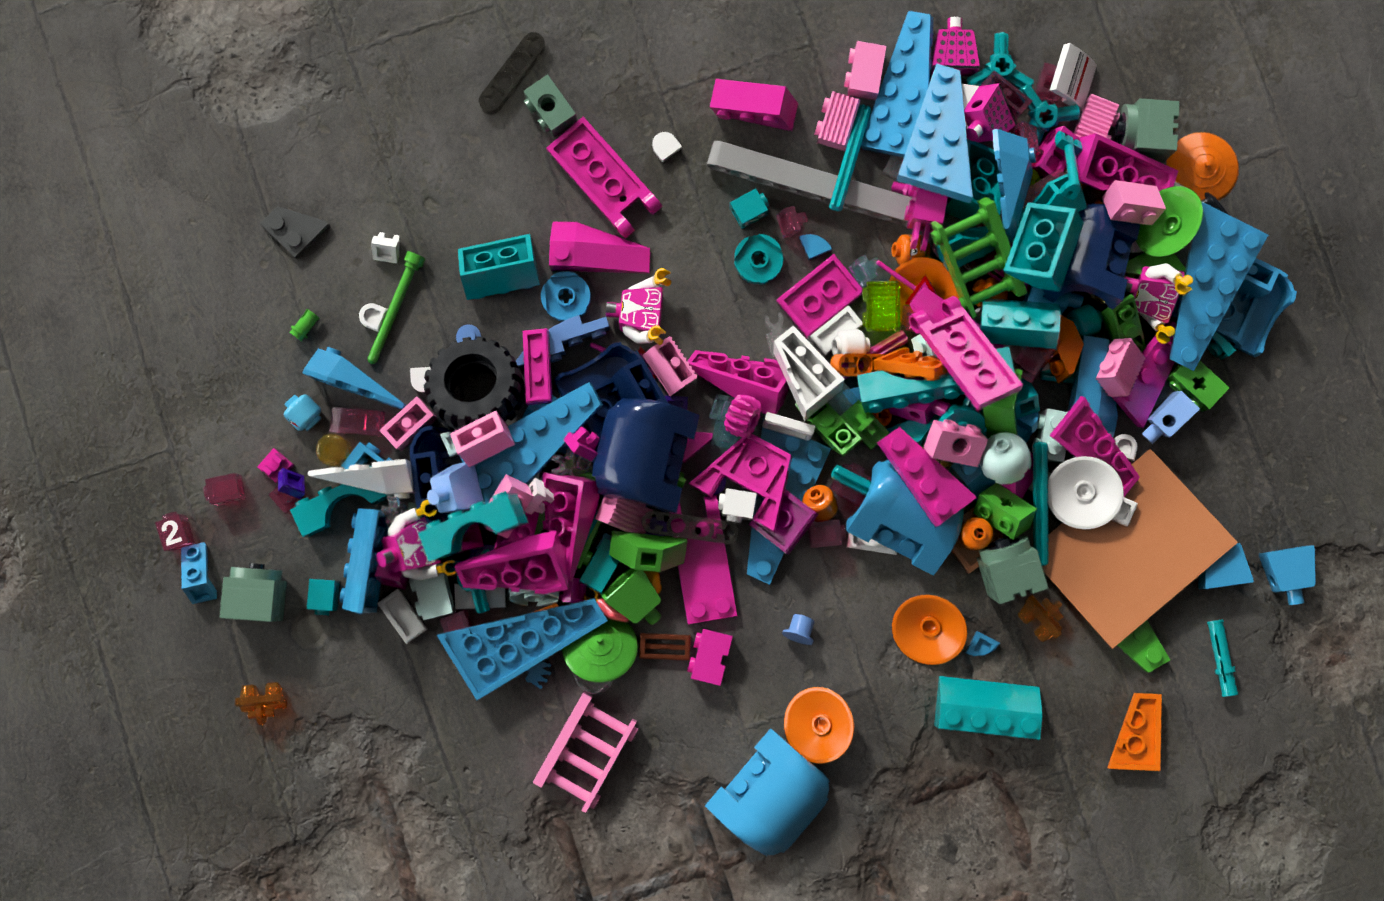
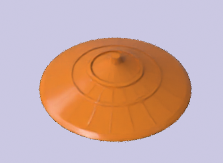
M1198 132L1184 136L1178 140L1177 151L1166 160L1167 166L1178 170L1175 182L1194 191L1200 200L1205 199L1204 194L1206 192L1212 194L1218 201L1223 199L1232 191L1238 179L1239 164L1234 150L1225 140L1211 133Z
M928 257L913 258L907 263H902L895 270L896 273L916 287L926 274L939 297L945 300L956 296L959 299L950 272L947 271L942 262ZM891 275L887 286L888 305L897 320L911 328L909 315L914 312L910 305L904 303L913 290Z
M919 595L906 600L899 606L893 617L892 634L897 646L907 657L922 664L938 665L954 659L962 651L967 640V626L959 609L948 600L934 595Z
M811 687L799 692L790 701L785 712L784 730L788 743L809 762L823 764L838 759L848 749L853 738L854 721L849 706L840 695L827 688Z

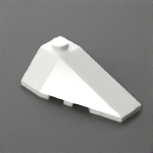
M406 459L373 462L372 467H369V465H351L349 469L335 467L308 471V476L394 495V499H408L410 494L414 493L411 461Z

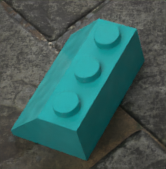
M967 139L972 200L971 203L948 197L945 212L964 220L977 214V210L980 209L977 201L987 197L995 202L1000 215V197L1004 196H1001L997 179L999 171L994 150L976 141Z
M1028 202L1003 271L1035 288L1060 292L1084 224L1075 208Z
M530 234L458 249L460 278L467 300L481 299L489 295L505 294L509 291L529 289L540 285Z
M989 298L982 301L980 330L992 344L1056 349L1060 333L1061 310L1059 304Z

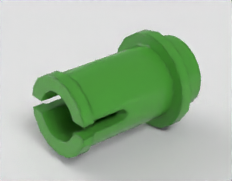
M306 309L295 326H291L292 330L289 333L302 342L304 338H308L306 335L320 318L309 309Z

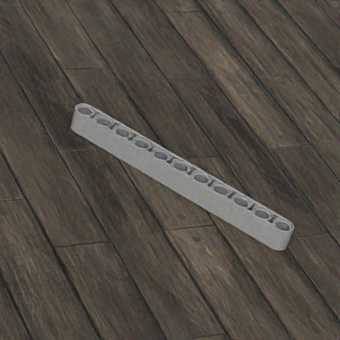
M722 141L713 142L706 164L707 167L722 173L830 204L838 175ZM851 180L843 208L907 227L908 221L904 220L906 206L912 200V197ZM945 212L942 226L945 229L962 220Z

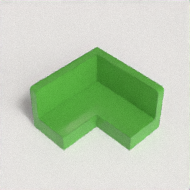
M1014 369L1015 375L1021 381L1022 370ZM1018 392L983 408L987 438L1001 432L1017 435L1015 404Z

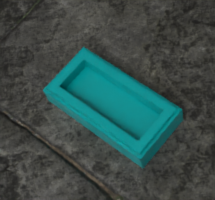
M605 537L579 580L580 583L600 594L620 562L609 555L611 541Z

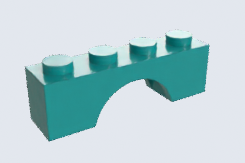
M341 484L333 489L329 486L318 491L319 496L311 500L309 497L297 501L295 503L296 507L290 509V512L302 537L309 538L331 527V513L336 504L342 499L358 495L365 498L371 504L376 505L394 495Z
M507 491L500 492L492 496L493 501L486 504L485 501L477 502L470 505L471 510L463 513L460 510L449 514V520L441 523L440 520L425 525L427 529L418 534L428 561L442 560L462 551L464 534L476 522L488 525L495 533L507 532L528 523L518 494H508Z

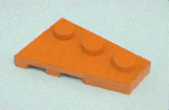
M905 346L873 360L874 370H882L891 375L900 373L908 378L920 376L925 377V380L934 381L940 379L941 375L948 373V370L939 358L934 356L923 357L920 351L910 353V349Z
M1133 694L1107 768L1160 771L1162 694Z

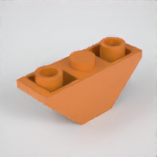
M1060 315V333L1056 349L1041 348L1050 364L1051 373L1055 376L1057 383L1063 382L1074 373L1084 345L1074 322Z

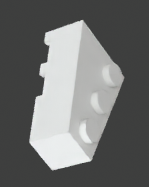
M794 326L774 341L773 353L805 421L842 391L844 378Z

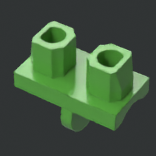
M860 400L855 402L841 415L843 420L862 438V442L870 450L877 445V442L890 433L872 413H864Z

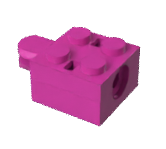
M910 185L908 196H911L912 200L906 206L904 220L908 221L907 228L913 229L910 249H916L919 232L922 231L920 250L926 251L929 233L934 231L931 222L936 221L940 225L943 224L948 197Z

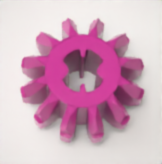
M737 395L732 400L725 415L724 426L726 431L736 437L748 438L754 432L761 417L762 407L760 401L749 395Z

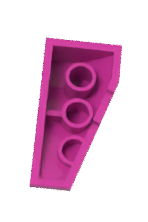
M557 531L532 535L455 564V569L463 588L494 590L497 587L510 588L511 592H520V589L535 590V594H547L568 590L569 587L565 553Z

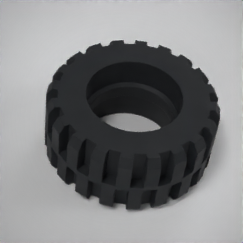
M471 337L462 338V342L457 343L455 340L449 343V348L446 350L442 348L437 352V359H431L429 363L431 370L427 369L424 376L426 380L424 392L436 418L448 430L454 431L455 429L457 431L494 411H497L504 422L508 419L512 421L516 416L514 410L521 408L523 403L521 397L524 396L522 375L509 350L505 346H500L497 341L491 339L487 342L485 337H476V340H471ZM474 372H487L496 376L494 388L483 399L475 402H462L453 398L455 386L466 375Z

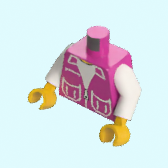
M1166 263L1143 267L1139 279L1124 277V279L1128 280L1125 292L1133 293L1138 313L1157 331L1156 339L1161 344L1169 342V337L1175 334L1174 327H1165L1164 325L1170 320L1179 294L1185 295L1190 292L1192 288L1188 285L1193 283L1191 276H1184V271L1176 270Z
M664 268L658 269L655 276L637 283L627 290H623L621 303L607 302L606 317L619 318L620 331L636 344L656 342L658 345L663 344V340L659 335L666 334V331L660 327L663 305V287L660 286L661 284L664 286L671 285V280L665 278L671 272Z
M428 500L423 501L419 509L413 508L395 517L388 529V535L382 538L381 542L384 550L376 555L380 566L390 565L392 572L401 571L404 577L415 580L439 577L441 573L447 576L456 573V571L448 573L445 570L446 564L454 563L455 561H445L442 566H437L438 563H441L440 560L428 561L418 534L427 529L425 517L420 518V516L426 515L431 517L437 512V509L425 512V506L430 504Z

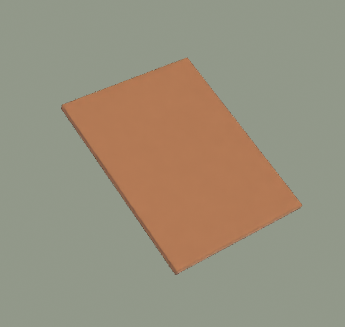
M1151 449L1131 464L1140 478L1125 495V498L1138 503L1127 527L1112 520L1094 529H1077L1062 523L1048 535L1049 563L1046 566H1042L1044 574L1111 649L1117 646L1238 543Z

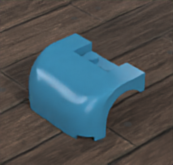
M1256 258L1216 332L1226 340L1234 343L1233 347L1253 357L1261 355L1265 349V342L1273 324L1283 310L1293 304L1296 299L1297 291H1294L1293 284L1287 278L1289 275ZM1178 296L1171 317L1178 319V308L1182 296Z
M879 460L872 468L871 485L864 501L855 514L846 521V532L866 542L872 539L910 558L913 566L934 576L958 540L962 528L964 510L962 508L945 522L935 527L889 460L883 462Z
M770 728L754 747L757 752L725 789L720 787L705 805L740 840L765 856L775 855L780 852L784 853L796 841L828 801L827 796L830 782L823 772L812 765L778 733Z

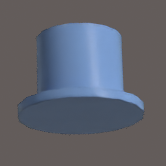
M794 614L789 629L783 630L782 634L794 642L812 645L814 640L810 635L815 622L807 616Z

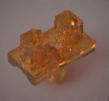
M1030 595L1026 599L1025 605L1018 612V617L1026 625L1035 617L1042 623L1034 630V634L1041 642L1050 639L1052 636L1056 639L1062 634L1060 632L1062 627L1051 615L1058 621L1064 617L1058 611L1062 603L1057 600L1052 604L1046 597L1041 602L1047 608L1045 609L1033 595Z
M278 682L265 684V695L258 696V687L256 685H243L240 698H235V706H239L241 712H248V719L256 718L258 725H265L267 717L275 716L274 709L287 708V700L284 698L282 687Z

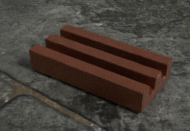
M641 633L639 659L690 660L691 635ZM645 639L685 640V645L645 643ZM645 648L685 650V655L645 653Z

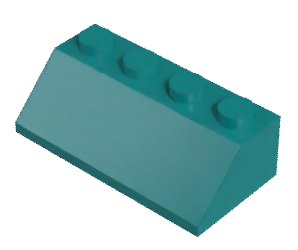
M939 676L935 727L1040 740L1042 725L1040 687Z

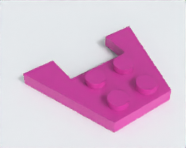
M751 433L748 438L744 437L738 440L689 484L691 487L712 498L723 478L726 477L751 492L757 493V495L764 498V501L753 517V521L775 533L792 455Z

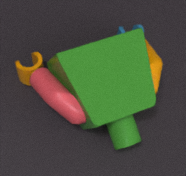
M629 567L601 594L594 591L595 600L604 615L611 620L624 623L632 621L636 624L644 618L650 625H653L661 618V614L655 608L661 602V598L658 595L661 592L659 572L634 570ZM584 595L585 600L590 599L588 596Z

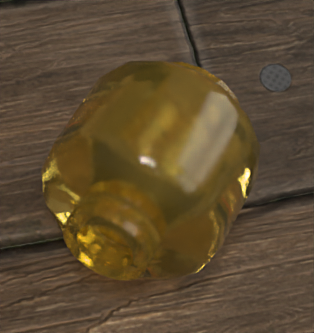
M337 434L323 436L316 445L318 459L323 464L331 467L341 466L351 454L349 442Z

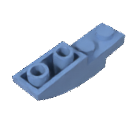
M578 315L550 328V362L554 363L562 360L561 356L566 355L565 344H568L570 347L582 343V339L592 336V339L605 336L606 331L610 330L607 318L603 317L582 324L581 318ZM523 352L516 360L519 369L524 368Z

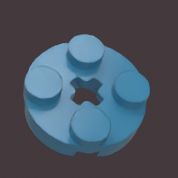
M562 271L555 273L542 287V305L550 317L563 322L578 315L581 317L586 314L590 305L591 293L588 284L573 272ZM564 290H568V293L571 295L573 294V298L569 299L568 303H564L562 299L559 300V296L563 295Z

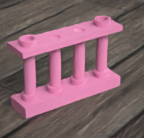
M584 691L533 783L542 788L545 782L548 784L552 782L585 801L586 803L582 811L586 813L589 807L595 808L601 795L597 794L599 788L626 740L631 742L638 728L634 727L637 722L634 719L627 726L594 707V703L590 702L593 696ZM582 715L586 717L589 715L621 733L623 736L617 747L614 748L581 729L582 726L578 723ZM570 737L574 740L578 738L611 757L605 769L601 770L568 751L570 748L566 747V744ZM557 760L561 762L565 760L598 779L592 792L590 793L556 773L557 770L553 769Z

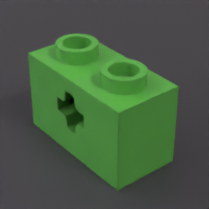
M1199 361L1194 371L1178 364L1167 378L1171 389L1182 391L1200 408L1201 412L1210 410L1229 389L1201 361ZM1195 380L1198 382V389H1194L1193 387L1195 385Z
M995 483L979 494L973 513L987 520L990 525L1014 540L1031 527L1037 508L1000 484Z

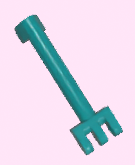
M1058 131L1055 136V144L1065 152L1069 179L1061 186L1059 194L1063 196L1068 194L1067 197L1074 200L1079 195L1081 188L1076 156L1082 151L1081 141L1073 140V137L1069 135L1065 137L1064 132Z

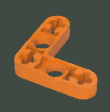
M836 354L832 357L830 365L842 377H857L860 374L880 371L874 370L873 360L885 354ZM860 359H862L864 363V368L862 371H860L858 368V362ZM849 363V368H842L841 364ZM889 408L883 409V411L878 413H872L883 426H887L892 419Z

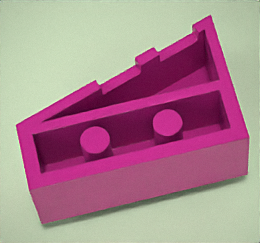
M723 79L715 80L710 108L718 118L725 120L732 118L788 131L793 129L798 102L786 86Z

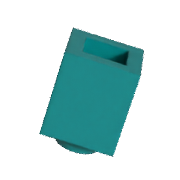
M754 189L731 201L729 208L740 228L743 229L767 216L769 203L763 193L759 194L757 189Z
M309 579L307 609L314 610V615H330V611H337L340 581Z

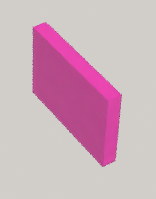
M833 254L776 301L808 339L810 335L854 302L865 291L836 255Z

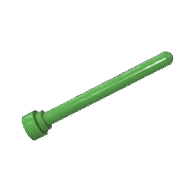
M407 251L404 261L406 262L404 266L406 268L367 358L370 364L377 362L415 271L419 270V267H423L426 258Z

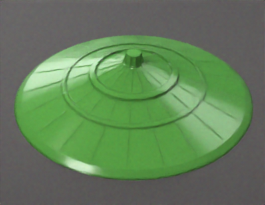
M1174 186L1159 191L1166 210L1153 225H1140L1136 243L1143 252L1155 257L1168 256L1183 249L1194 238L1202 222L1203 207L1200 198L1191 189Z
M607 618V622L562 648L563 657L569 669L584 680L599 683L615 680L625 674L633 665L638 650L635 632L627 622L624 623Z

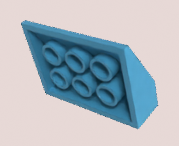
M358 508L357 514H353L351 526L355 528L354 536L348 542V553H351L350 561L344 567V578H347L345 588H342L340 592V603H343L342 609L362 614L377 613L381 583L374 576L378 566L376 555L383 550L381 541L383 537L388 535L392 518L391 513Z

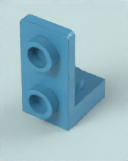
M359 442L341 466L349 469L351 465H366L368 462L366 457L368 455L377 462L392 461L390 457L387 460L383 459L378 455L381 450L369 442L365 445Z
M205 542L181 548L182 590L192 604L217 599V590L208 578V555Z

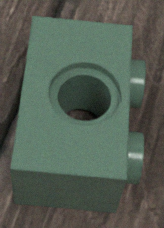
M548 74L524 90L526 99L523 102L531 113L535 111L540 117L537 121L545 133L549 131L554 137L577 121L576 113ZM547 103L555 105L554 109L549 112L542 110V108Z

